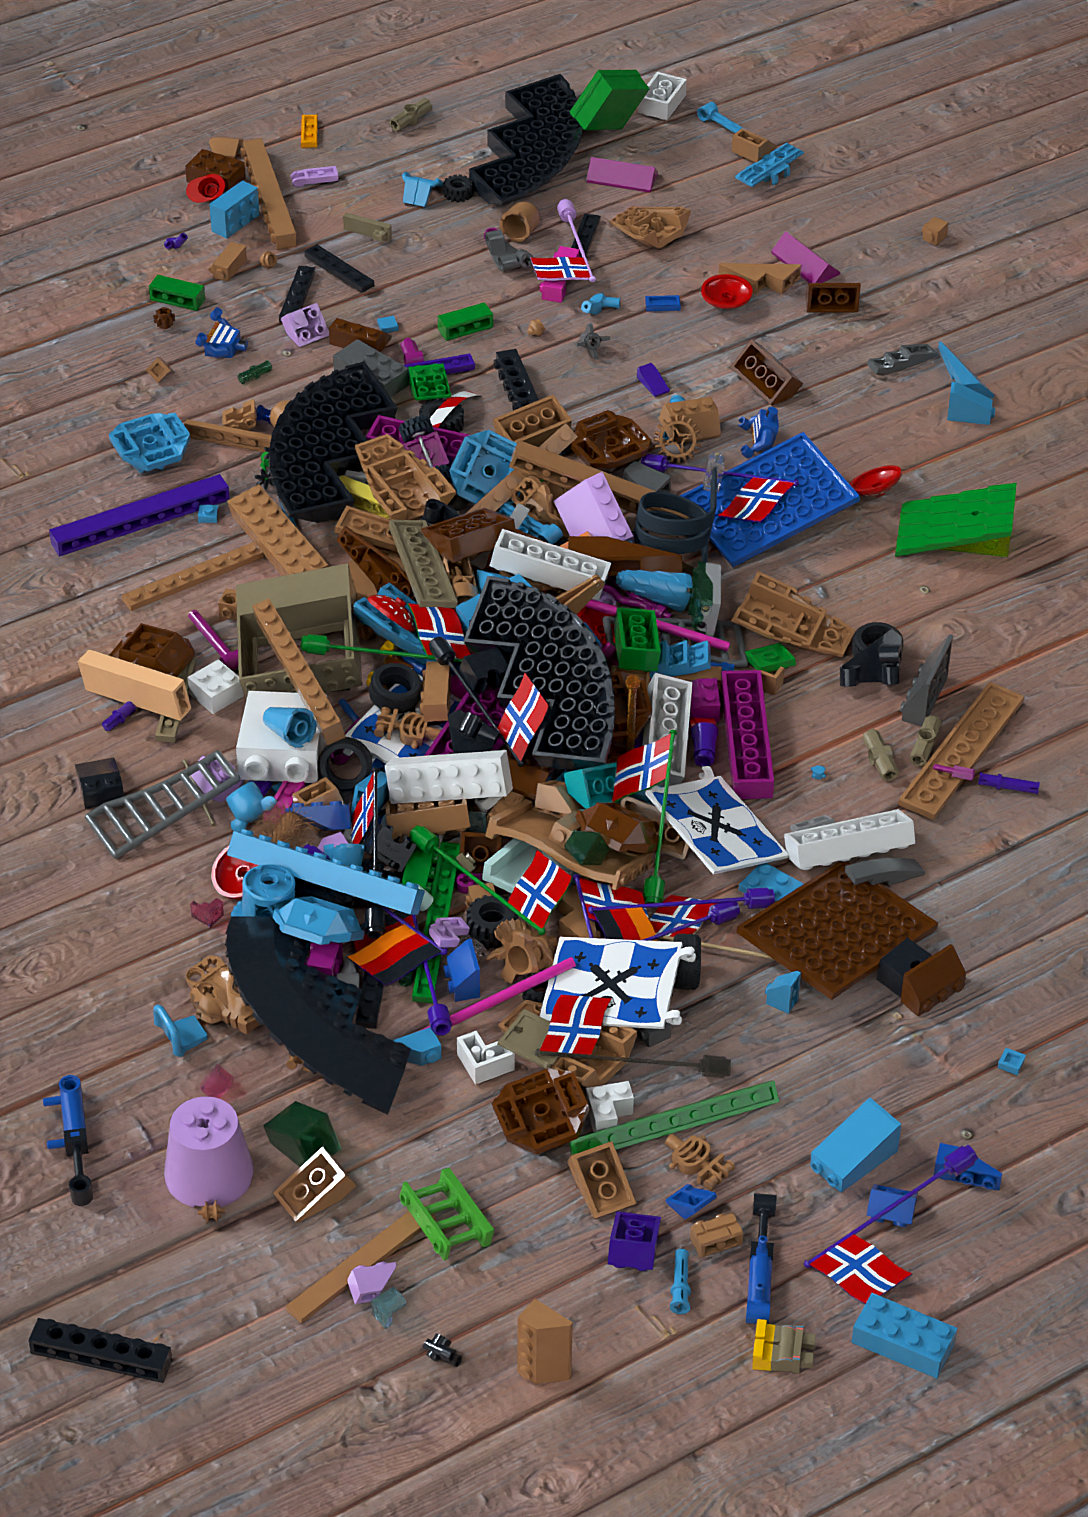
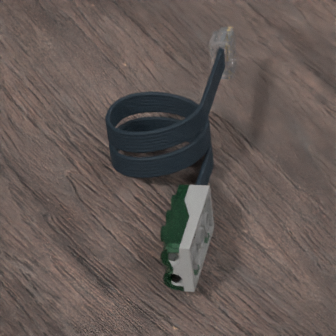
M715 452L708 455L703 478V490L711 491L709 513L698 504L682 496L667 492H649L640 499L633 532L635 542L640 545L679 555L701 550L702 562L699 561L697 568L693 569L692 589L689 588L691 595L688 602V615H691V625L696 632L712 637L714 636L721 605V565L708 563V541L717 507V492L720 490L725 468V457L721 456V453ZM646 508H666L682 513L691 519H684L663 511H647ZM642 527L659 534L675 536L684 535L687 538L667 539L656 537L646 533L644 530H642Z

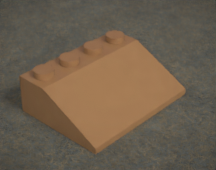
M466 799L391 804L390 800L385 801L387 827L388 825L394 827L392 830L393 839H396L398 836L401 837L402 834L409 837L411 830L417 825L425 826L435 835H442L450 830L462 832L467 830L466 828H470Z

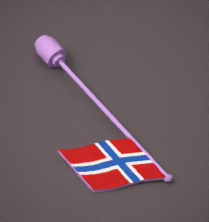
M561 200L557 206L562 221L570 223L583 258L531 257L537 279L546 281L590 280V282H595L596 277L592 274L573 224V220L577 215L574 205L570 200Z

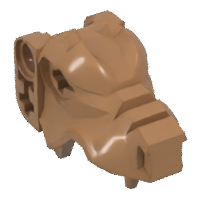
M528 476L523 479L512 492L513 502L516 505L519 503L530 509L527 515L541 524L557 525L563 535L569 538L570 535L554 503V500L562 496L569 489L548 481L540 482L542 479L535 476ZM518 491L523 493V501L518 498Z
M208 956L186 972V982L192 989L190 991V1000L194 1009H196V1014L200 1016L202 1021L214 1024L223 1020L225 1023L231 1024V1027L239 1028V1031L245 1034H249L250 1031L260 1025L253 1016V1009L244 1004L240 993H238V989L234 985L235 978L233 975H230L228 966L218 956ZM210 963H212L213 965L216 964V967H215V968H213L212 966L209 967V964H210ZM200 975L201 979L194 982L190 980V977Z

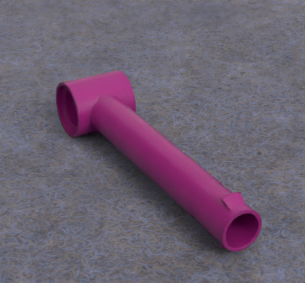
M197 610L191 611L188 618L221 656L219 660L230 670L239 668L238 650L232 652Z

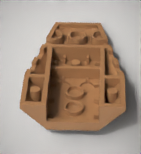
M388 434L355 445L373 497L389 517L394 520H420L424 514L427 500L437 499L448 505L456 495V490L438 469L428 466V462L424 459L420 460L415 457L414 452L405 450L404 445Z
M758 571L742 605L738 607L732 618V622L789 646L820 654L843 657L856 630L836 616L832 618L826 614L827 610L824 608H818L811 603L812 600L807 596L804 598L797 593L798 590Z
M525 1000L498 1024L499 1028L505 1033L523 1009L540 1016L543 1003ZM601 1026L600 1035L591 1056L561 1054L550 1069L564 1072L573 1071L579 1085L602 1086L628 1062L637 1037V1031L629 1027Z

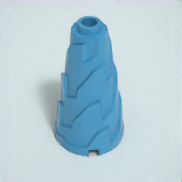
M626 570L621 571V573L618 572L616 584L623 590L681 612L684 611L690 599L691 593L687 592L688 588L692 589V578L689 574Z

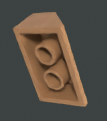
M711 397L663 405L658 418L663 427L665 426L662 422L663 419L668 423L670 422L669 416L676 420L675 416L678 414L679 420H682L683 415H685L686 422L692 418L691 426L695 423L698 424L694 430H701L696 435L702 436V440L721 436L719 411ZM676 424L680 433L691 431L683 424ZM669 426L665 431L668 437L671 438L673 433ZM674 430V432H675L674 437H675V438H673V440H672L671 442H673V441L676 442V441H677L678 444H679V443H682L681 440H683V438L686 437L687 435H685V436H683V437H682V436H679V435L676 433V430ZM693 436L686 439L683 443L692 442Z

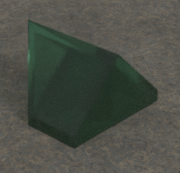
M573 829L564 845L566 850L580 865H601L610 850V847L606 844L600 833L577 831Z

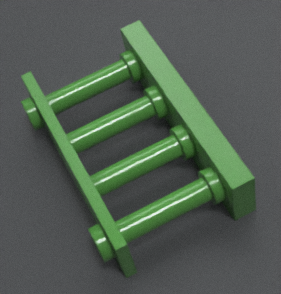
M450 1168L441 1170L438 1183L413 1191L407 1181L403 1182L400 1193L402 1205L407 1207L432 1243L435 1252L439 1253L444 1261L448 1260L451 1246L472 1239L478 1240L482 1247L491 1245L494 1233L493 1227ZM438 1192L444 1193L448 1198L428 1206H424L420 1201V1198ZM451 1207L459 1213V1215L435 1222L430 1215ZM461 1223L466 1224L470 1231L446 1238L441 1231Z

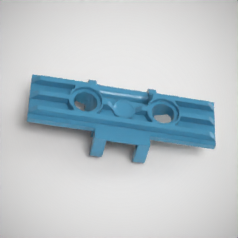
M786 142L769 155H764L763 159L747 166L735 175V178L751 187L761 181L766 182L772 178V184L776 185L778 183V174L784 171L785 178L790 176V166L788 164L802 156L804 152Z

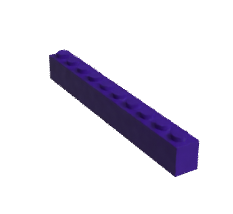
M218 474L49 529L51 544L60 557L197 512L200 505H218L230 500L229 486L222 476Z

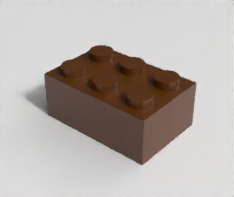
M201 149L185 166L186 181L188 183L209 174L221 176L225 182L223 194L246 179L245 162L205 149Z

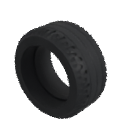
M872 622L862 625L853 636V657L867 648V644L875 642L892 628L901 636L902 634L895 627L887 623ZM902 637V652H903V643H904L903 637Z
M389 663L378 667L372 674L369 696L374 705L379 709L387 707L393 713L395 708L398 709V714L412 710L418 704L422 690V681L418 673L412 668L399 663ZM396 683L404 686L409 691L406 693H393L386 690L382 685Z
M345 737L330 745H326L319 756V773L322 779L327 777L338 791L354 790L355 785L371 773L372 757L370 751L361 741L352 737ZM349 749L358 755L362 769L356 778L342 779L332 772L329 758L335 750Z
M676 934L673 942H682V948L693 947L696 958L693 962L680 959L674 988L695 990L700 984L701 938L696 934Z

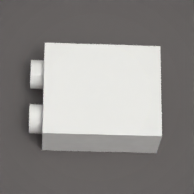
M248 691L236 746L237 774L240 776V780L288 781L295 783L302 781L305 783L317 782L319 778V756L325 745V740L318 728H316V733L310 742L304 743L301 748H295L286 743L263 722V714L269 707L306 708L298 693Z

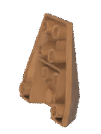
M631 206L609 221L610 224L649 247L660 249L683 235L691 210L681 206Z

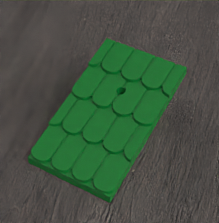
M1017 483L988 486V488L966 490L958 494L931 496L930 499L903 503L895 557L936 549L1008 557Z

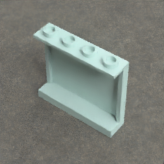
M513 838L484 863L482 879L512 893L517 882L531 865L537 850L572 876L569 888L576 884L573 881L574 875L577 874L580 877L583 875L568 869L537 847Z

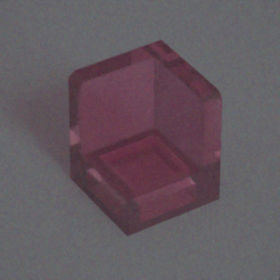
M215 898L210 904L204 902L200 905L195 901L190 903L191 917L210 928L224 916L223 901Z
M217 1064L200 1083V1090L209 1097L220 1099L233 1084L234 1077Z

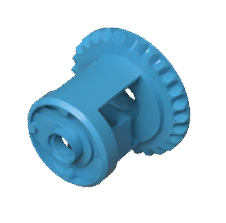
M273 864L259 865L250 869L243 878L242 901H238L237 906L233 907L231 916H273L275 909L282 908L290 903L292 899H295V879L291 872ZM265 881H273V882L268 883V884H265V883H264Z

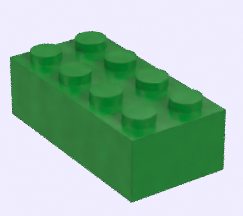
M617 607L613 627L618 667L624 670L657 671L661 650L655 610Z

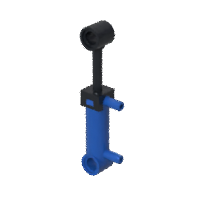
M67 1075L59 1081L60 1096L43 1098V1106L45 1107L61 1105L64 1139L47 1141V1149L65 1147L66 1156H73L75 1176L69 1181L70 1197L75 1205L85 1206L93 1200V1191L90 1178L84 1175L82 1154H89L83 1094L80 1079L75 1075Z
M754 1193L753 1215L759 1216L758 1242L751 1241L746 1323L757 1324V1319L767 1320L766 1324H769L774 1243L767 1242L768 1217H775L777 1195Z

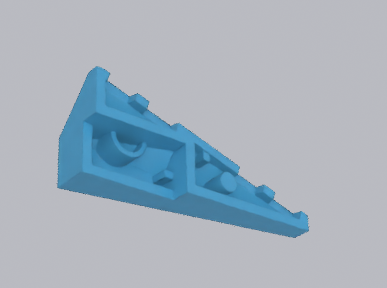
M939 341L938 348L951 379H955V382L988 398H994L995 394L944 343Z

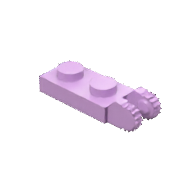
M336 166L303 169L297 172L293 171L291 174L292 183L296 187H303L305 184L339 181Z

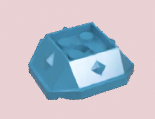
M154 413L117 425L109 433V440L123 461L130 463L140 473H144L156 468L163 470L166 465L181 461L190 441V433L176 413H169L168 415Z
M489 429L466 436L449 470L456 495L474 505L514 470L509 465L517 443ZM485 467H490L493 470L492 476L486 475ZM512 497L505 503L513 504Z
M312 896L292 899L290 903L282 908L275 909L273 913V919L280 925L279 928L283 933L320 945L329 944L330 941L341 943L364 938L365 931L361 930L353 909Z

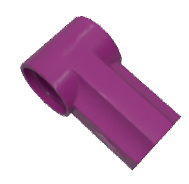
M406 338L400 343L405 365L424 361L423 353L418 350L414 340Z

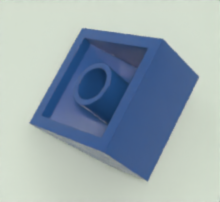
M467 939L447 956V965L443 966L445 978L450 980L448 981L449 994L454 995L455 1002L480 998V968L472 939Z
M874 1184L871 1189L866 1216L874 1217L911 1191ZM918 1192L877 1219L876 1222H884L886 1219L893 1221V1225L906 1227L907 1224L911 1225Z

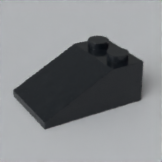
M114 757L75 764L85 809L97 807L105 802L124 797L123 784Z

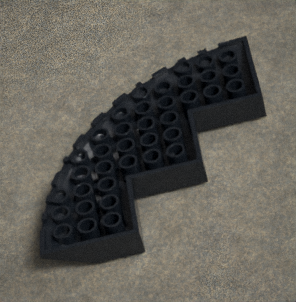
M561 74L505 91V108L517 120L487 130V146L499 159L469 168V178L472 180L473 190L485 202L504 205L537 190L555 177L573 157L582 136V126L570 113L578 98H576L574 90L570 88L568 81Z
M365 361L345 366V369L340 371L338 369L334 370L328 376H321L315 383L312 381L305 386L302 392H298L293 400L286 404L284 411L277 419L269 447V468L279 501L291 518L321 523L339 519L346 506L353 507L354 498L338 476L345 475L347 470L363 471L355 449V445L368 441L361 430L370 429L378 415L395 419L398 407Z
M487 576L463 642L472 654L498 647L503 657L511 658L497 696L505 709L517 692L524 673L528 674L549 703V712L542 724L532 756L540 767L580 770L606 765L614 729L615 696L608 664L594 635L581 618L552 595L545 594L535 587L526 586L525 583H515L510 581V579Z
M231 916L225 940L227 948L225 954L229 960L227 966L230 975H233L235 978V987H239L241 991L240 996L244 1004L253 1009V1016L261 1026L265 1025L271 1031L269 1035L279 1045L284 1044L292 1057L296 1055L303 1060L302 1065L312 1073L316 1074L319 1072L330 1085L337 1084L344 1088L343 1093L350 1097L354 1094L363 1099L361 1103L388 1115L404 1074L411 1048L401 1042L388 1039L382 1034L369 1031L361 1025L352 1023L362 989L354 984L343 982L335 976L322 973L314 967L304 965L311 941L283 933L279 928L280 925L273 919V916Z

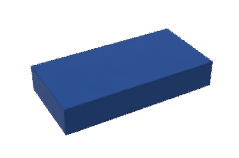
M680 295L645 296L646 311H680L681 309Z

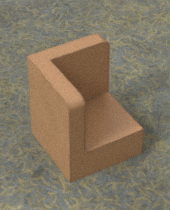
M158 357L146 369L157 382L173 370L161 357Z
M780 666L775 675L761 670L764 692L772 695L778 692L783 684L784 667Z

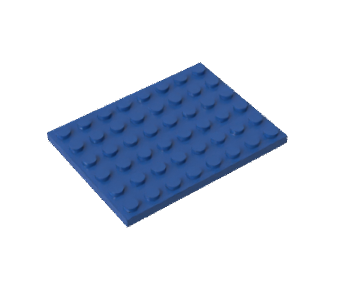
M802 432L726 471L792 481L797 479L799 481V485L793 486L782 497L772 513L761 523L718 517L751 479L729 475L717 476V507L709 540L733 568L859 502L860 496L807 435ZM711 480L680 496L693 501L709 513Z

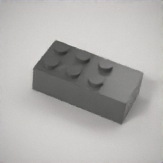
M358 339L333 355L334 370L338 369L339 371L345 369V366L365 361L390 397L409 385V368Z

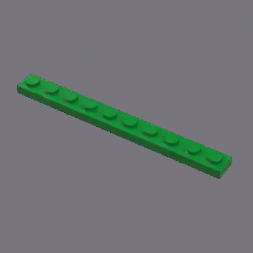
M441 842L440 849L459 864L456 857L460 854V844ZM440 854L438 855L431 892L433 902L428 908L424 935L432 941L434 940L429 934L430 925L434 924L437 918L449 917L458 870L456 866ZM441 954L427 960L435 991L442 958ZM422 963L417 967L412 1002L433 1003L424 964Z
M767 1081L581 1135L578 1139L569 1142L571 1154L575 1155L611 1141L615 1150L778 1103L780 1101L775 1081Z

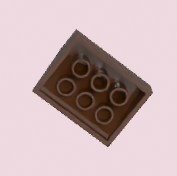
M482 508L421 528V532L443 558L451 560V562H460L463 560L462 558L475 557L483 551H493L502 529L516 533L513 518Z

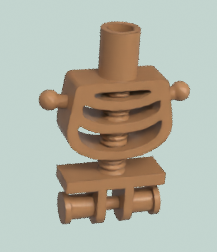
M383 707L380 711L381 714L377 717L374 735L383 737L384 731H387L386 739L390 740L393 730L397 729L400 731L399 738L401 742L405 745H411L413 749H416L417 746H422L424 738L435 740L441 729L428 727L424 714L415 712L407 713L401 723L400 721L396 722L398 709L394 708L393 715L391 716V710Z
M670 1134L665 1141V1145L674 1150L672 1153V1163L669 1164V1168L675 1169L677 1167L682 1173L687 1175L700 1171L697 1174V1183L701 1185L704 1182L708 1190H712L716 1184L722 1183V1178L726 1179L729 1176V1172L735 1169L734 1163L730 1160H727L725 1165H723L725 1155L722 1153L709 1162L710 1145L706 1142L704 1135H701L699 1138L692 1135L684 1142L674 1134Z

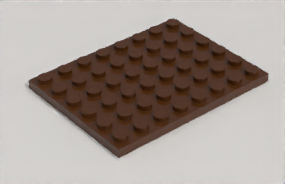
M848 861L836 863L737 926L736 930L737 934L791 972H801L802 980L831 1000L879 969L880 959L907 937L917 943L937 930L939 924L880 883L871 885L869 881L855 885L845 873V866L851 865Z

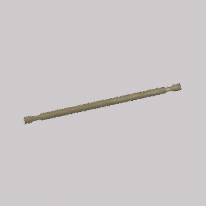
M183 759L182 761L183 764L186 766L185 768H188L189 766L187 764V760ZM190 775L189 777L191 778V780L194 782V784H195V785L197 786V788L199 789L197 783L194 781V779H193V778L191 777V775ZM205 803L202 806L210 820L211 826H214L215 823Z

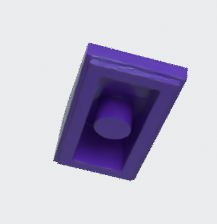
M652 363L637 368V378L654 397L670 392L667 384Z

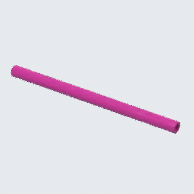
M593 599L584 606L615 616L617 609L616 606ZM656 619L657 629L698 643L708 640L711 647L727 652L729 650L730 642Z
M570 957L451 1015L452 1026L576 967L573 958Z

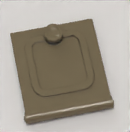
M523 1009L497 1043V1045L545 1069H550L561 1055L539 1052L548 1033L550 1021L526 1009Z

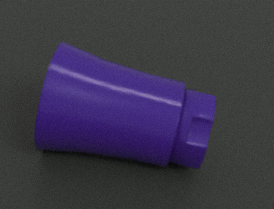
M701 722L691 728L694 748L693 756L696 765L710 767L714 763L718 728L712 723Z

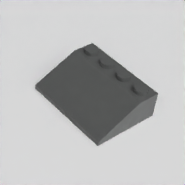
M949 634L927 657L925 663L920 665L919 676L914 677L913 688L908 689L906 701H903L900 707L902 721L922 727L925 717L930 716L948 678L953 635Z

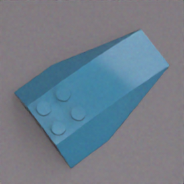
M391 583L382 586L377 595H386L395 600L399 597L407 604H417ZM365 597L354 603V616L361 623L372 628L377 635L384 637L410 653L426 655L419 640L417 630L415 633L404 629L376 609ZM406 604L405 607L411 612L410 608ZM425 659V660H428V661H431V662H432V661H437V660H433V659ZM452 662L455 667L460 665V662Z

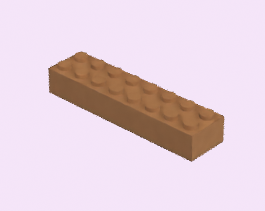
M260 485L252 487L227 501L234 520L250 539L258 545L265 557L281 576L329 567L326 561Z

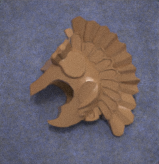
M512 918L511 921L506 919L497 926L494 934L503 946L492 951L486 958V961L494 958L498 960L505 959L506 965L500 974L505 982L513 984L516 976L538 973L539 968L547 969L553 965L554 953L558 946L556 937L547 936L546 934L539 935L537 930H532L531 925H527L525 921L521 922L519 919L514 920Z

